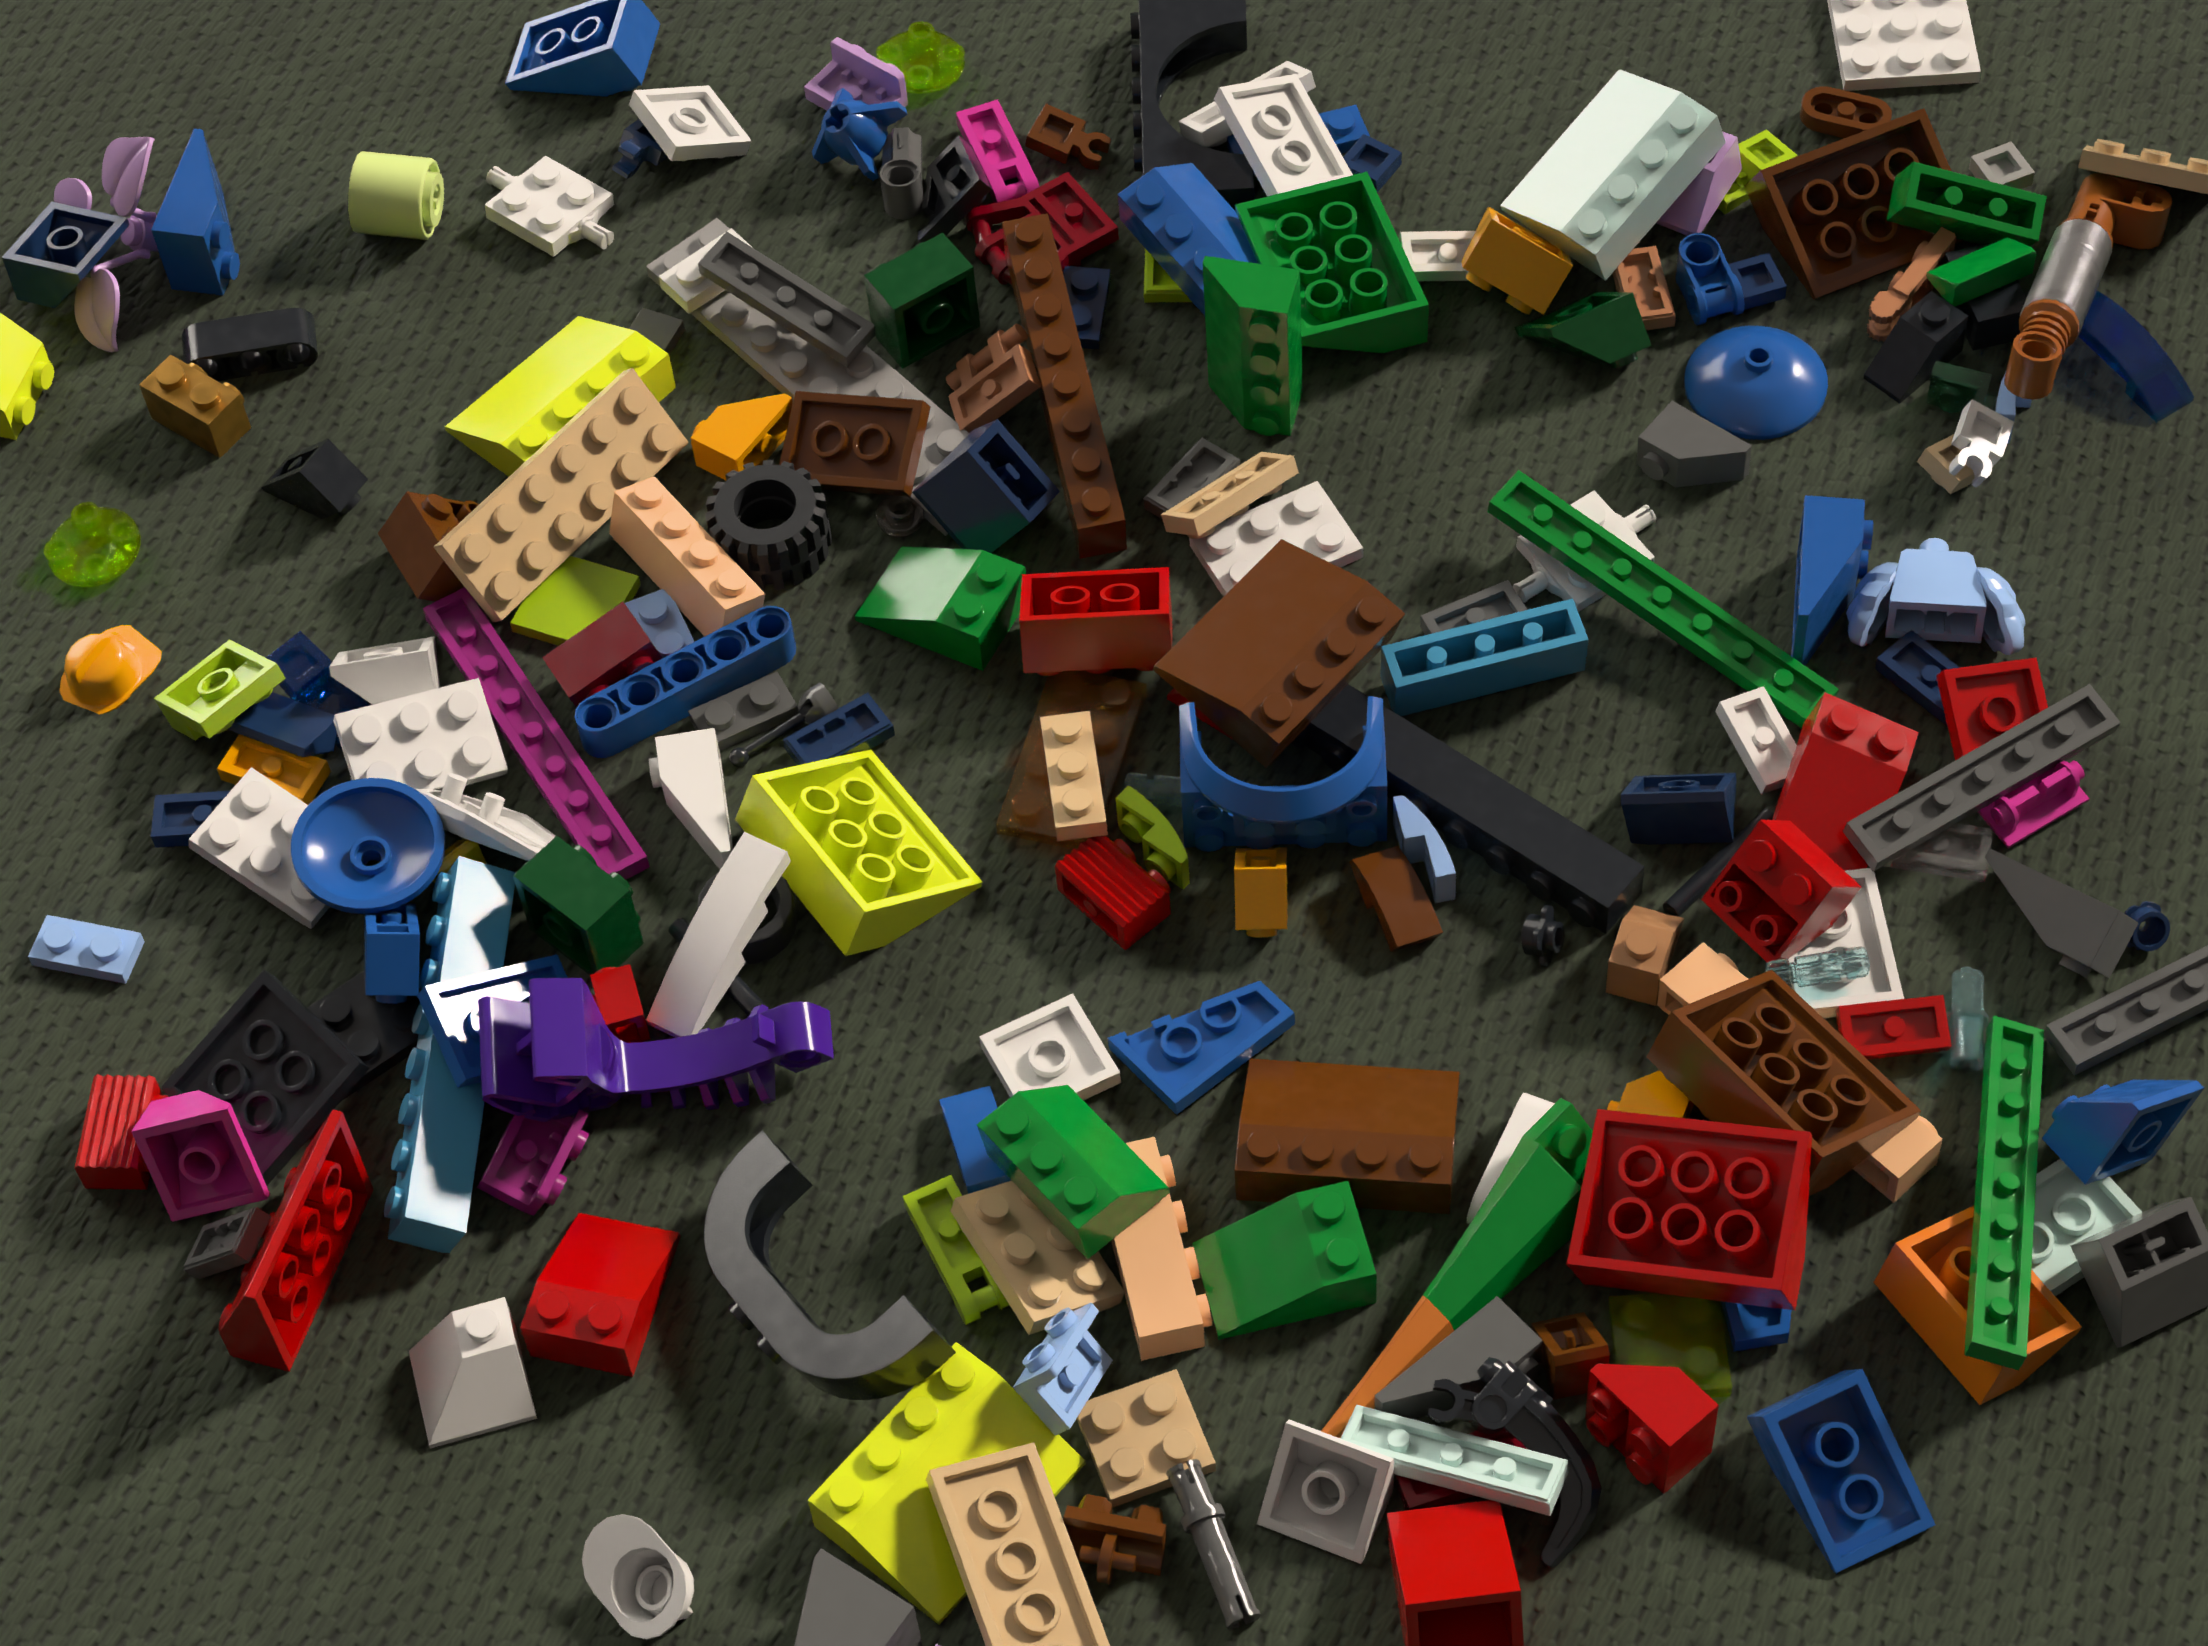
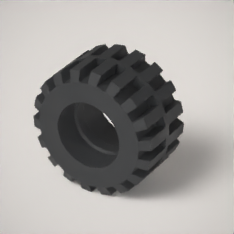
M763 460V465L754 466L753 462L744 464V470L740 472L733 469L725 475L726 482L718 481L712 488L714 496H708L706 502L707 513H705L709 535L763 591L765 584H773L774 590L785 589V581L792 580L794 585L803 582V573L806 571L810 575L815 574L819 570L818 560L826 561L829 555L828 546H831L832 543L825 495L822 493L818 480H811L810 472L804 468L795 471L794 464L783 461L781 465H775L774 460ZM769 519L786 521L770 529L751 528L755 524Z

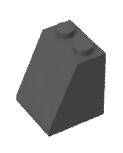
M819 1550L813 1560L794 1646H923L914 1606L825 1550Z

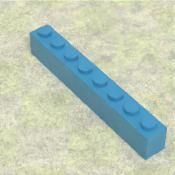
M458 856L447 873H439L432 893V901L438 902L437 915L432 917L425 943L432 946L430 959L428 958L425 961L420 974V989L427 985L504 966L515 888L513 875L516 872ZM420 1003L412 1024V1032L418 1034L417 1047L412 1049L405 1070V1077L412 1079L410 1093L405 1095L398 1115V1123L405 1125L403 1140L400 1139L398 1141L391 1161V1169L398 1171L396 1186H392L388 1193L384 1207V1217L390 1218L388 1239L441 1253H450L466 1234L485 1101L482 1100V1082L457 1088Z

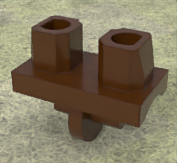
M1086 1494L1078 1507L1067 1505L1063 1521L1079 1562L1098 1565L1097 1582L1110 1584L1115 1569L1161 1576L1165 1558L1166 1524H1163V1511L1161 1508L1140 1505L1134 1508L1130 1518L1112 1514V1503L1106 1497Z

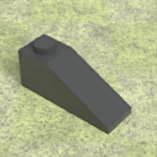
M1989 848L1985 859L2045 945L2063 955L2059 965L2084 978H2088L2091 970L2110 978L2139 923L2120 910Z
M1497 1296L1375 1395V1409L1410 1419L1427 1415L1429 1408L1441 1411L1450 1410L1454 1405L1452 1396L1445 1391L1432 1390L1434 1381L1449 1379L1457 1383L1462 1390L1480 1393L1486 1385L1480 1380L1477 1370L1488 1357L1499 1359L1503 1364L1510 1360L1533 1381L1542 1367L1540 1364L1543 1340Z

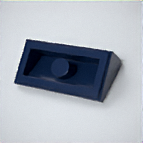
M274 692L264 701L253 704L236 717L233 725L228 729L300 757L334 751L337 736L333 721L334 714Z

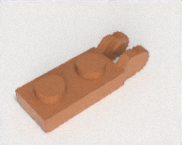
M1941 227L1929 242L1925 240L1921 242L1913 255L1908 269L1905 272L1898 271L1895 274L1887 291L1878 292L1874 297V301H1871V305H1869V317H1871L1869 324H1867L1869 337H1872L1873 340H1878V342L1880 340L1885 342L1899 318L1934 288L1927 279L1926 273L1943 265L1945 252L1954 251L1955 233Z

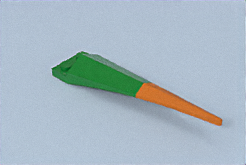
M1560 1098L1522 1136L1493 1188L1438 1274L1391 1341L1321 1432L1341 1438L1356 1404L1375 1409V1395L1495 1297L1498 1296L1502 1299L1572 1238L1593 1133L1572 1103Z

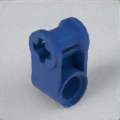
M1694 233L1686 236L1679 245L1675 277L1694 323L1701 325L1706 323L1709 317L1731 312L1733 315L1742 314L1745 306L1743 291L1738 278L1732 273L1718 241L1712 236L1703 233Z

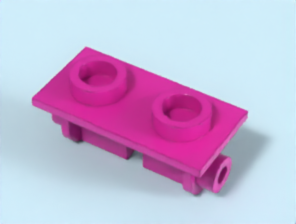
M2061 761L2054 768L2009 794L1998 798L1995 802L1979 810L1978 813L2005 846L2010 848L2089 801L2090 798L2080 788V780L2085 777L2084 770L2077 761L2070 763Z

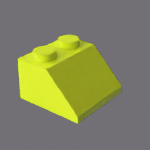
M0 313V437L16 440L23 426L30 424L33 420L35 404L41 392L51 386L54 378V367L50 363L43 343Z

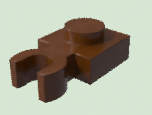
M1045 103L1027 134L1025 147L1064 164L1073 155L1079 159V162L1085 168L1099 169L1102 157L1092 153L1091 150L1108 153L1111 139L1099 132L1085 133V120Z

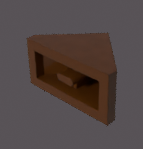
M1582 1312L1531 1323L1532 1330L1543 1340L1541 1362L1552 1399L1556 1400L1588 1393L1589 1371L1597 1364H1609L1610 1353L1608 1344L1587 1315Z

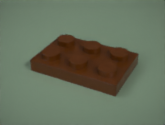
M796 391L779 465L786 461L794 464L795 471L804 468L810 472L811 480H818L822 490L911 497L931 407L924 400Z

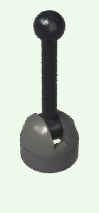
M817 683L801 696L798 704V714L745 748H734L729 754L731 764L736 767L746 765L749 756L802 722L811 724L839 709L835 700L822 683Z

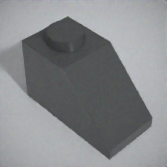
M1671 401L1638 437L1636 465L1641 467L1642 471L1651 479L1664 480L1674 487L1744 480L1749 474L1752 445L1676 402Z

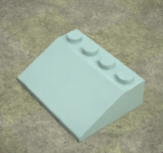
M1619 69L1503 201L1500 207L1504 212L1606 281L1726 143L1718 116L1680 91Z

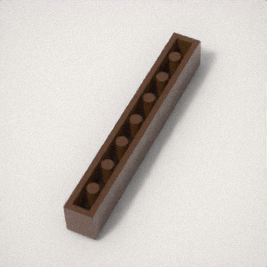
M1048 213L1002 222L1006 262L1022 327L1028 337L1026 339L1027 347L1031 353L1041 385L1038 388L1079 557L1082 559L1127 550L1126 520Z

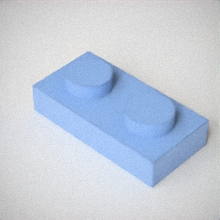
M664 589L625 603L663 658L694 642L676 602Z
M47 915L28 958L32 966L126 984L145 941L139 932Z

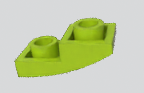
M1128 785L1116 797L1117 819L1120 830L1131 841L1135 843L1142 842L1144 864L1148 871L1151 869L1156 870L1167 882L1170 880L1184 890L1190 883L1188 856L1183 843L1165 816L1142 794Z

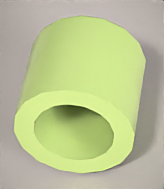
M361 151L354 161L349 182L348 212L353 231L361 234L428 240L433 235L434 228L439 224L444 202L443 178L437 162L432 158Z

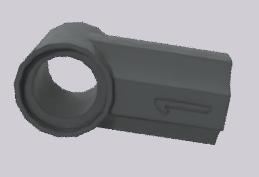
M909 127L893 128L892 132L887 135L882 152V168L879 174L885 212L895 219H910L922 211V137L913 133Z

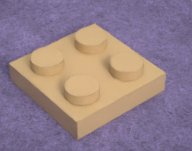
M1177 1369L1090 1399L1076 1418L1109 1502L1112 1503V1508L1172 1487L1166 1472L1180 1463L1183 1464L1184 1470L1188 1469V1460H1199L1204 1475L1216 1471V1462Z

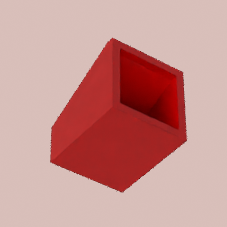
M1488 1500L1387 1513L1390 1558L1405 1646H1524L1521 1589L1500 1502Z

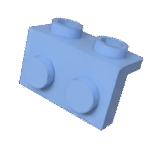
M1092 1302L1075 1311H1072L1069 1307L1065 1308L1049 1320L1045 1326V1331L1048 1334L1042 1343L1026 1355L1022 1362L1026 1368L1013 1386L1016 1392L1055 1436L1071 1428L1113 1361L1087 1331L1099 1312Z

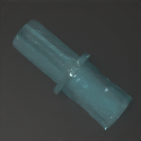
M1966 966L1962 967L1961 970L1954 971L1952 974L1951 1011L1947 1013L1948 1026L1951 1027L1952 1044L1950 1066L1955 1070L1978 1071L1984 1067L1983 1028L1988 1025L1989 1016L1984 1012V975L1981 970Z

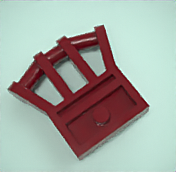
M1069 172L1062 174L1020 198L974 207L964 218L967 229L974 235L976 257L983 264L990 265L993 268L992 274L999 283H1009L1011 285L1012 282L1006 257L1003 253L1005 251L1003 228L992 234L991 227L994 224L1048 213L1063 273L1065 266L1079 267L1081 266L1082 259L1119 240L1118 226Z

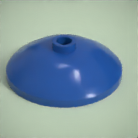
M1740 326L1719 332L1709 337L1696 348L1686 366L1684 387L1687 399L1697 415L1736 437L1763 440L1789 435L1810 423L1824 405L1827 396L1828 377L1825 366L1816 351L1797 336L1772 327Z
M383 778L351 780L323 792L302 812L294 827L291 838L293 866L304 888L314 898L329 907L358 914L388 911L413 900L434 880L445 855L443 824L432 803L414 788L401 782ZM370 860L380 861V863L374 866H365V863Z

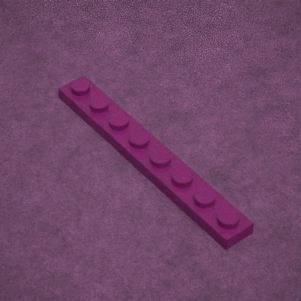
M464 587L424 607L423 611L427 622L466 681L479 678L493 722L574 844L586 849L596 861L597 866L606 873L616 872L625 880L649 868L647 855L468 590Z

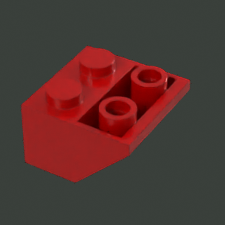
M1760 820L1701 900L1771 967H1778L1831 928L1862 887L1790 820Z
M1597 1364L1589 1371L1585 1414L1586 1426L1591 1435L1601 1445L1609 1447L1612 1444L1626 1457V1465L1638 1481L1645 1485L1652 1482L1664 1494L1712 1453L1719 1405L1679 1367Z

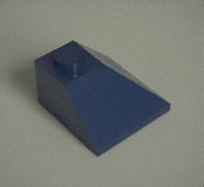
M51 201L2 256L17 300L56 308L129 227L128 219Z

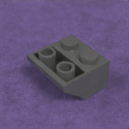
M2192 1197L2161 1203L2071 1245L2072 1251L2117 1348L2123 1347L2208 1306V1232Z

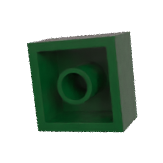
M944 233L926 242L919 243L908 252L887 263L880 264L874 270L864 275L871 323L875 325V338L902 369L980 327L974 268Z
M555 836L513 875L529 929L589 975L606 967H619L644 944L639 927L641 919L634 908L631 886L618 873L611 872L608 874L598 867L592 855L582 846L575 845L572 847L560 837Z

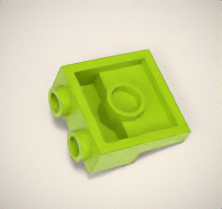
M229 639L157 695L154 700L173 729L195 741L201 736L210 739L213 735L222 733L230 728L235 718L250 706L267 699L271 695L273 688L286 678L277 663Z

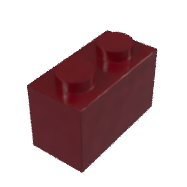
M621 602L542 657L576 707L595 693L663 659L624 602Z

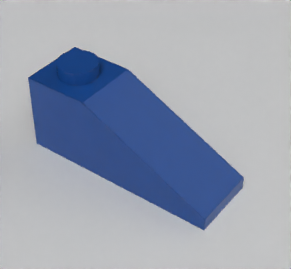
M406 903L388 911L364 914L366 995H376V1001L381 1003H403L407 1001V996H417L419 993L420 932L416 904Z

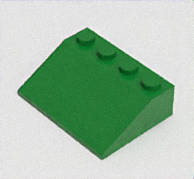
M1368 172L1235 204V211L1258 264L1300 270L1302 346L1386 353L1427 342L1428 301Z

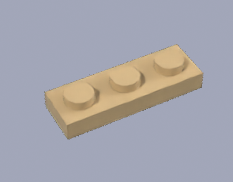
M1268 452L1258 453L1162 513L1161 516L1166 532L1188 535L1191 539H1198L1212 534L1216 530V525L1229 517L1245 513L1249 509V504L1262 496L1278 492L1282 488V483L1298 474L1294 456Z
M1090 711L1040 717L1057 842L1108 835Z

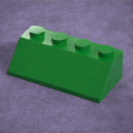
M1204 256L1203 283L1209 387L1244 429L1254 430L1265 436L1275 434L1291 436L1303 393L1300 270Z

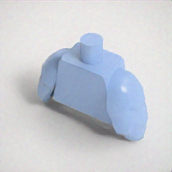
M1929 538L1923 541L1919 549H1905L1901 551L1899 563L1886 562L1869 571L1858 583L1854 593L1855 597L1846 612L1849 621L1848 634L1850 641L1859 646L1871 645L1886 623L1885 638L1900 639L1910 630H1913L1924 640L1981 643L1983 636L1994 652L2000 651L2005 655L2017 653L2024 647L2023 628L2026 624L2025 618L2016 602V595L2009 583L1991 569L1976 567L1974 557L1970 553L1949 551L1948 544L1939 538Z

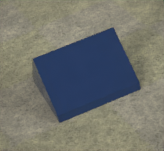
M1736 773L1635 776L1621 793V806L1630 842L1649 845L1733 842Z

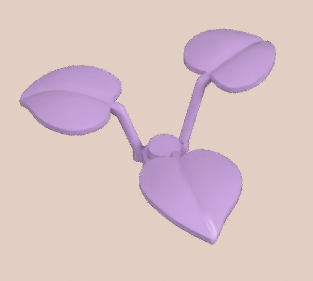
M121 137L113 140L105 151L102 165V184L106 193L111 195L110 205L115 208L118 215L123 217L130 216V218H127L130 225L122 233L121 240L125 245H129L132 250L136 251L94 266L91 269V278H83L76 289L74 303L75 318L81 333L91 344L108 352L119 351L116 342V330L120 309L119 285L117 279L109 270L137 259H149L151 256L150 251H158L151 232L157 217L156 213L145 212L136 208L141 196L150 153L155 140L151 137ZM65 178L55 187L54 202L91 210L92 194L82 180Z

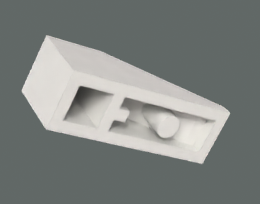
M715 728L655 737L657 757L649 758L653 788H663L668 807L716 866L721 869L731 854L733 845L721 755Z

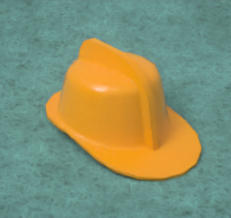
M120 625L107 629L100 634H90L80 638L70 647L65 657V671L60 683L61 696L64 701L97 714H104L115 710L128 700L132 693L154 672L161 661L162 651L131 625Z

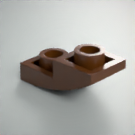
M1399 846L1350 861L1366 908H1375L1391 952L1437 938L1443 933L1422 883Z

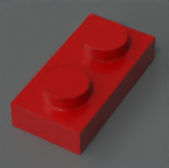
M1944 995L1838 1006L1835 1011L1839 1033L1867 1060L1948 1051L1952 1047Z

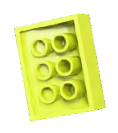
M578 316L445 426V430L509 477L624 370L633 368L657 401L660 402L676 388L669 353L635 330Z
M871 749L752 775L735 818L744 832L788 852L791 862L782 874V877L787 880L791 890L845 956L888 945L977 890L983 883Z
M957 1342L952 1346L956 1353L929 1377L915 1385L808 1499L814 1527L938 1625L961 1602L967 1593L926 1481L929 1470L1034 1442L1054 1497H1056L1086 1464L1085 1460L1059 1434L1055 1436L1023 1398L996 1371Z

